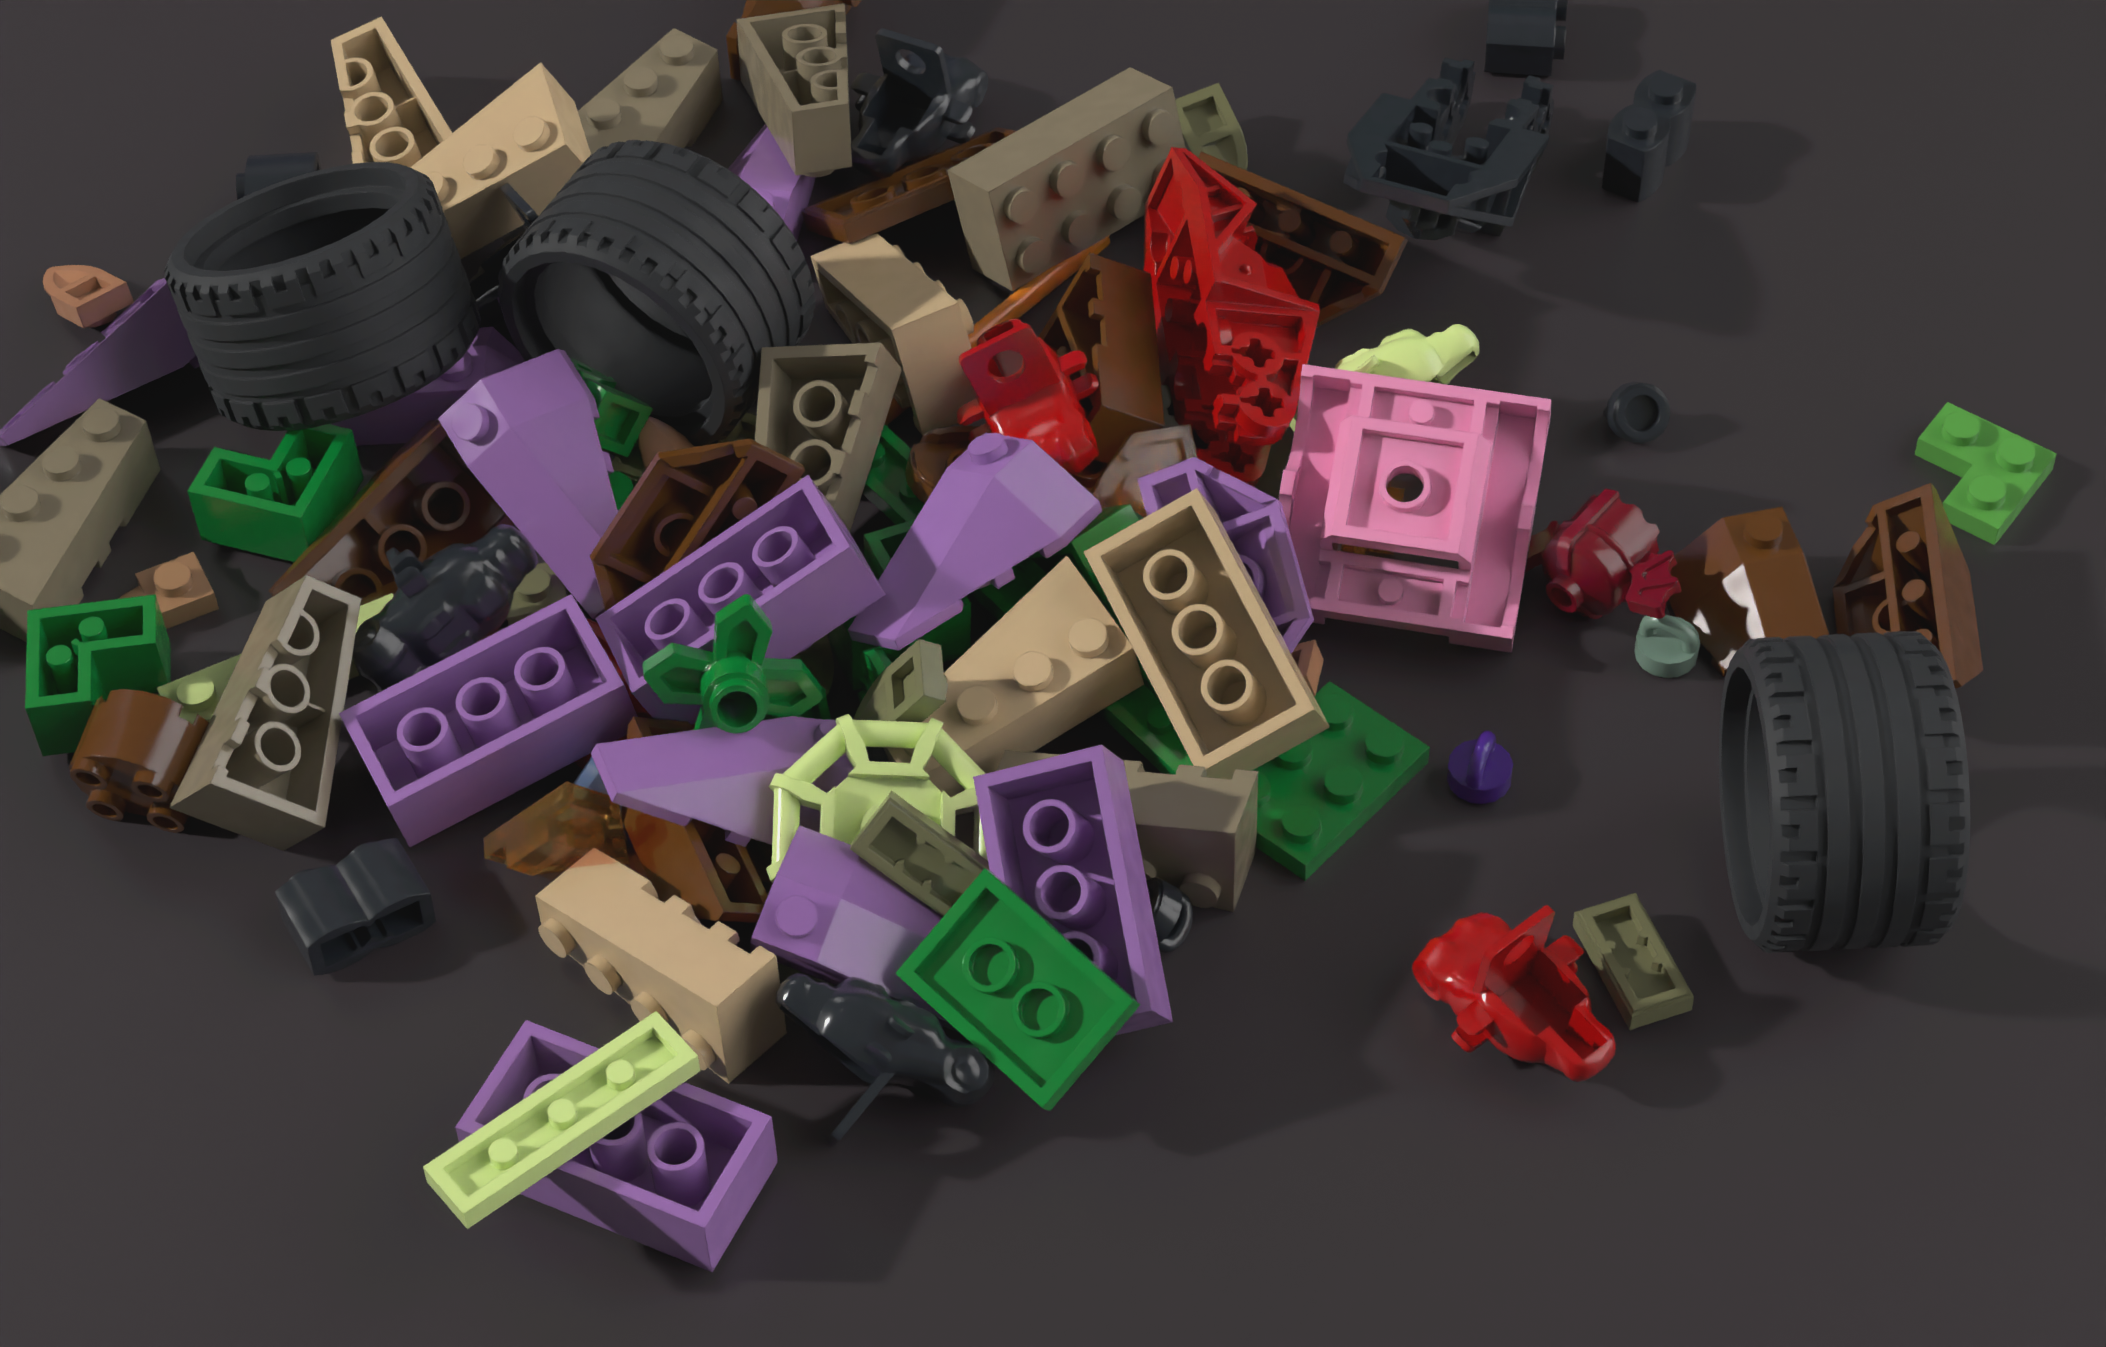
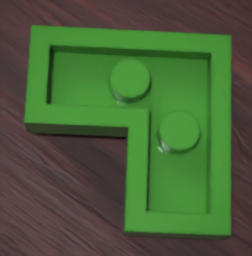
M1949 402L1944 405L1920 435L1915 450L1916 456L1962 477L1943 502V507L1950 524L1993 545L1998 542L2051 473L2057 455L2053 451Z

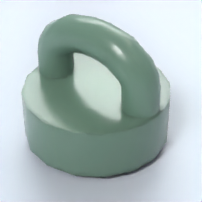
M1666 614L1661 619L1644 616L1636 636L1634 649L1636 661L1642 669L1654 676L1663 678L1682 676L1696 665L1700 647L1699 634L1692 624L1679 617Z

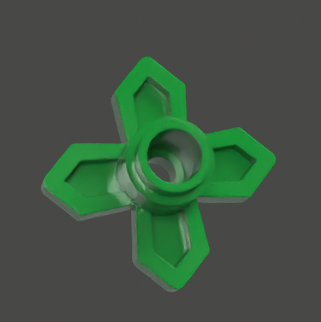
M749 594L742 595L715 613L713 652L672 642L646 659L642 664L645 681L664 704L701 705L694 730L717 727L729 733H744L756 727L766 714L781 718L798 717L821 702L823 698L820 683L801 659L764 658L773 632L771 621Z

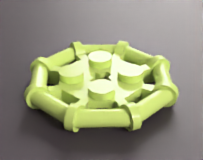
M849 714L836 718V726L783 774L775 773L769 785V788L774 792L772 864L766 868L770 881L774 882L776 874L800 825V805L820 811L819 833L851 845L852 841L891 791L953 836H955V815L974 812L973 850L988 861L973 779L974 776L986 773L942 729L944 722L931 717L929 722L852 720ZM866 747L914 748L910 763L869 761ZM844 753L846 754L853 770L848 773V777L836 788L834 786L826 793L811 784ZM931 755L961 785L964 791L950 798L944 790L941 792L929 780L930 776L924 771V768L930 761Z

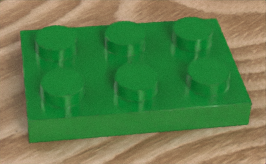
M1330 681L1314 696L1330 727L1252 770L1258 771L1256 848L1304 881L1429 763L1430 747Z
M986 868L983 869L895 973L968 1041L979 1048L992 1063L1040 1107L1051 1111L1141 1005L1001 879Z

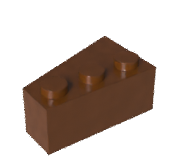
M1089 252L1039 337L1056 352L1058 357L1075 350L1084 352L1087 358L1085 368L1069 375V377L1073 381L1087 373L1097 375L1099 380L1097 390L1093 394L1079 400L1084 409L1085 417L1091 425L1099 449V455L1094 460L1136 472L1146 454L1154 450L1158 445L1163 427L1165 426L1151 273Z

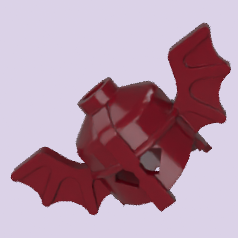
M1605 488L1599 496L1592 495L1570 520L1563 521L1560 525L1556 520L1551 521L1545 530L1531 535L1525 573L1542 564L1543 572L1549 581L1546 586V593L1552 603L1563 611L1576 612L1584 617L1599 619L1603 615L1612 613L1621 602H1627L1630 611L1661 619L1665 616L1666 602L1673 594L1681 592L1678 578L1670 574L1671 568L1677 565L1674 552L1668 550L1662 554H1656L1659 551L1657 539L1660 531L1655 523L1650 524L1646 522L1643 518L1642 510L1636 505L1622 503L1618 491Z

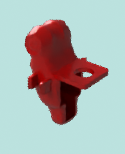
M1017 318L990 328L977 339L976 347L959 356L960 365L976 392V399L962 405L958 409L956 414L958 424L968 426L982 418H985L987 422L970 431L968 437L970 443L985 433H1000L1004 436L1033 440L1070 475L1081 473L1099 455L1093 430L1085 417L1083 407L1079 403V400L1093 394L1097 390L1099 380L1097 375L1087 373L1073 381L1069 377V375L1085 368L1087 358L1084 352L1075 350L1058 357L1056 352L1043 339L1036 336L1030 324L1023 323Z
M1549 905L1539 909L1514 929H1511L1500 917L1480 912L1458 919L1445 934L1429 940L1412 965L1413 974L1428 996L1451 1006L1457 1016V1023L1459 1025L1451 1034V1037L1464 1051L1468 1053L1473 1052L1488 1041L1499 1051L1516 1060L1547 1064L1563 1072L1566 1077L1574 1082L1585 1081L1595 1076L1613 1059L1616 1053L1614 1036L1610 1029L1602 1025L1592 1014L1589 993L1576 976L1578 971L1576 961L1582 956L1584 950L1568 935H1563L1547 948L1544 947L1555 916V911Z

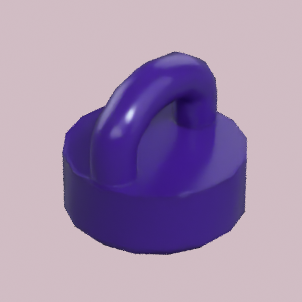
M1483 731L1478 739L1465 741L1454 748L1449 756L1447 782L1450 789L1459 798L1467 802L1477 804L1495 802L1503 797L1511 787L1513 761L1510 754L1501 745L1496 743L1495 735L1491 731Z

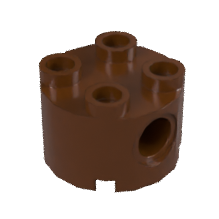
M129 689L112 690L106 701L101 695L95 703L69 765L71 779L81 791L89 795L86 807L92 813L104 819L118 821L123 819L125 812L147 816V820L161 830L173 833L182 832L190 815L169 807L209 722L197 714L194 723L191 724L189 721L179 717L183 708L182 704L149 692Z

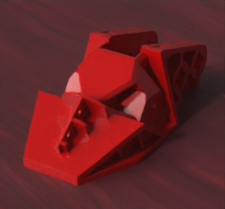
M1171 147L1145 203L1144 271L1151 273L1161 385L1166 384L1170 387L1175 420L1180 428L1195 430L1197 435L1205 443L1209 444L1207 449L1190 448L1186 455V460L1196 457L1255 488L1265 471L1271 445L1282 439L1296 414L1300 396L1302 365L1308 364L1320 308L1317 303L1300 299L1283 268L1267 263L1260 254L1254 251L1258 237L1253 226L1246 227L1257 203L1186 148Z

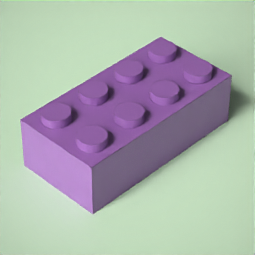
M809 475L596 617L631 693L652 718L688 721L693 725L696 723L701 705L664 704L645 681L642 667L643 662L672 642L713 652L715 613L742 595H751L770 619L773 632L764 658L791 659L798 653L805 651L814 642L850 618L860 614L868 606L886 595L846 525Z
M572 594L339 713L409 847L587 756L596 744L613 742L627 735V728L633 716L638 717L623 681Z
M1098 745L974 776L975 791L990 871L1141 1004L1115 1035L1173 1022L1124 761L1103 745Z
M525 1020L455 1128L459 1142L599 1048ZM684 1082L520 1194L713 1272L778 1163L772 1116Z

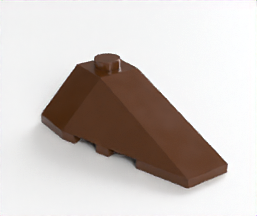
M430 420L382 466L269 589V592L272 596H275L308 575L361 598V606L391 593L393 595L396 593L398 587L386 552L391 548L395 547L400 553L410 550L423 562L433 554L452 544H472L483 538L492 528L501 524L513 526L514 523L467 467L440 421Z
M1782 506L1723 517L1675 555L1677 565L1671 568L1670 574L1678 578L1681 592L1673 594L1666 602V606L1671 616L1682 618L1692 624L1699 634L1700 643L1712 655V666L1723 677L1726 676L1727 668L1734 654L1749 639L1780 637L1784 639L1789 636H1812L1817 639L1819 636L1829 635L1804 552Z

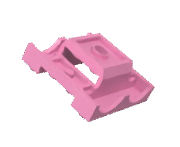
M1303 364L1295 432L1286 469L1283 470L1279 501L1282 502L1314 617L1312 623L1325 624V618L1449 636V643L1512 653L1551 418V399ZM1400 474H1411L1420 479L1424 488L1420 496L1415 500L1399 502L1388 494L1387 486L1389 482ZM1344 544L1458 561L1459 569L1338 551V545Z

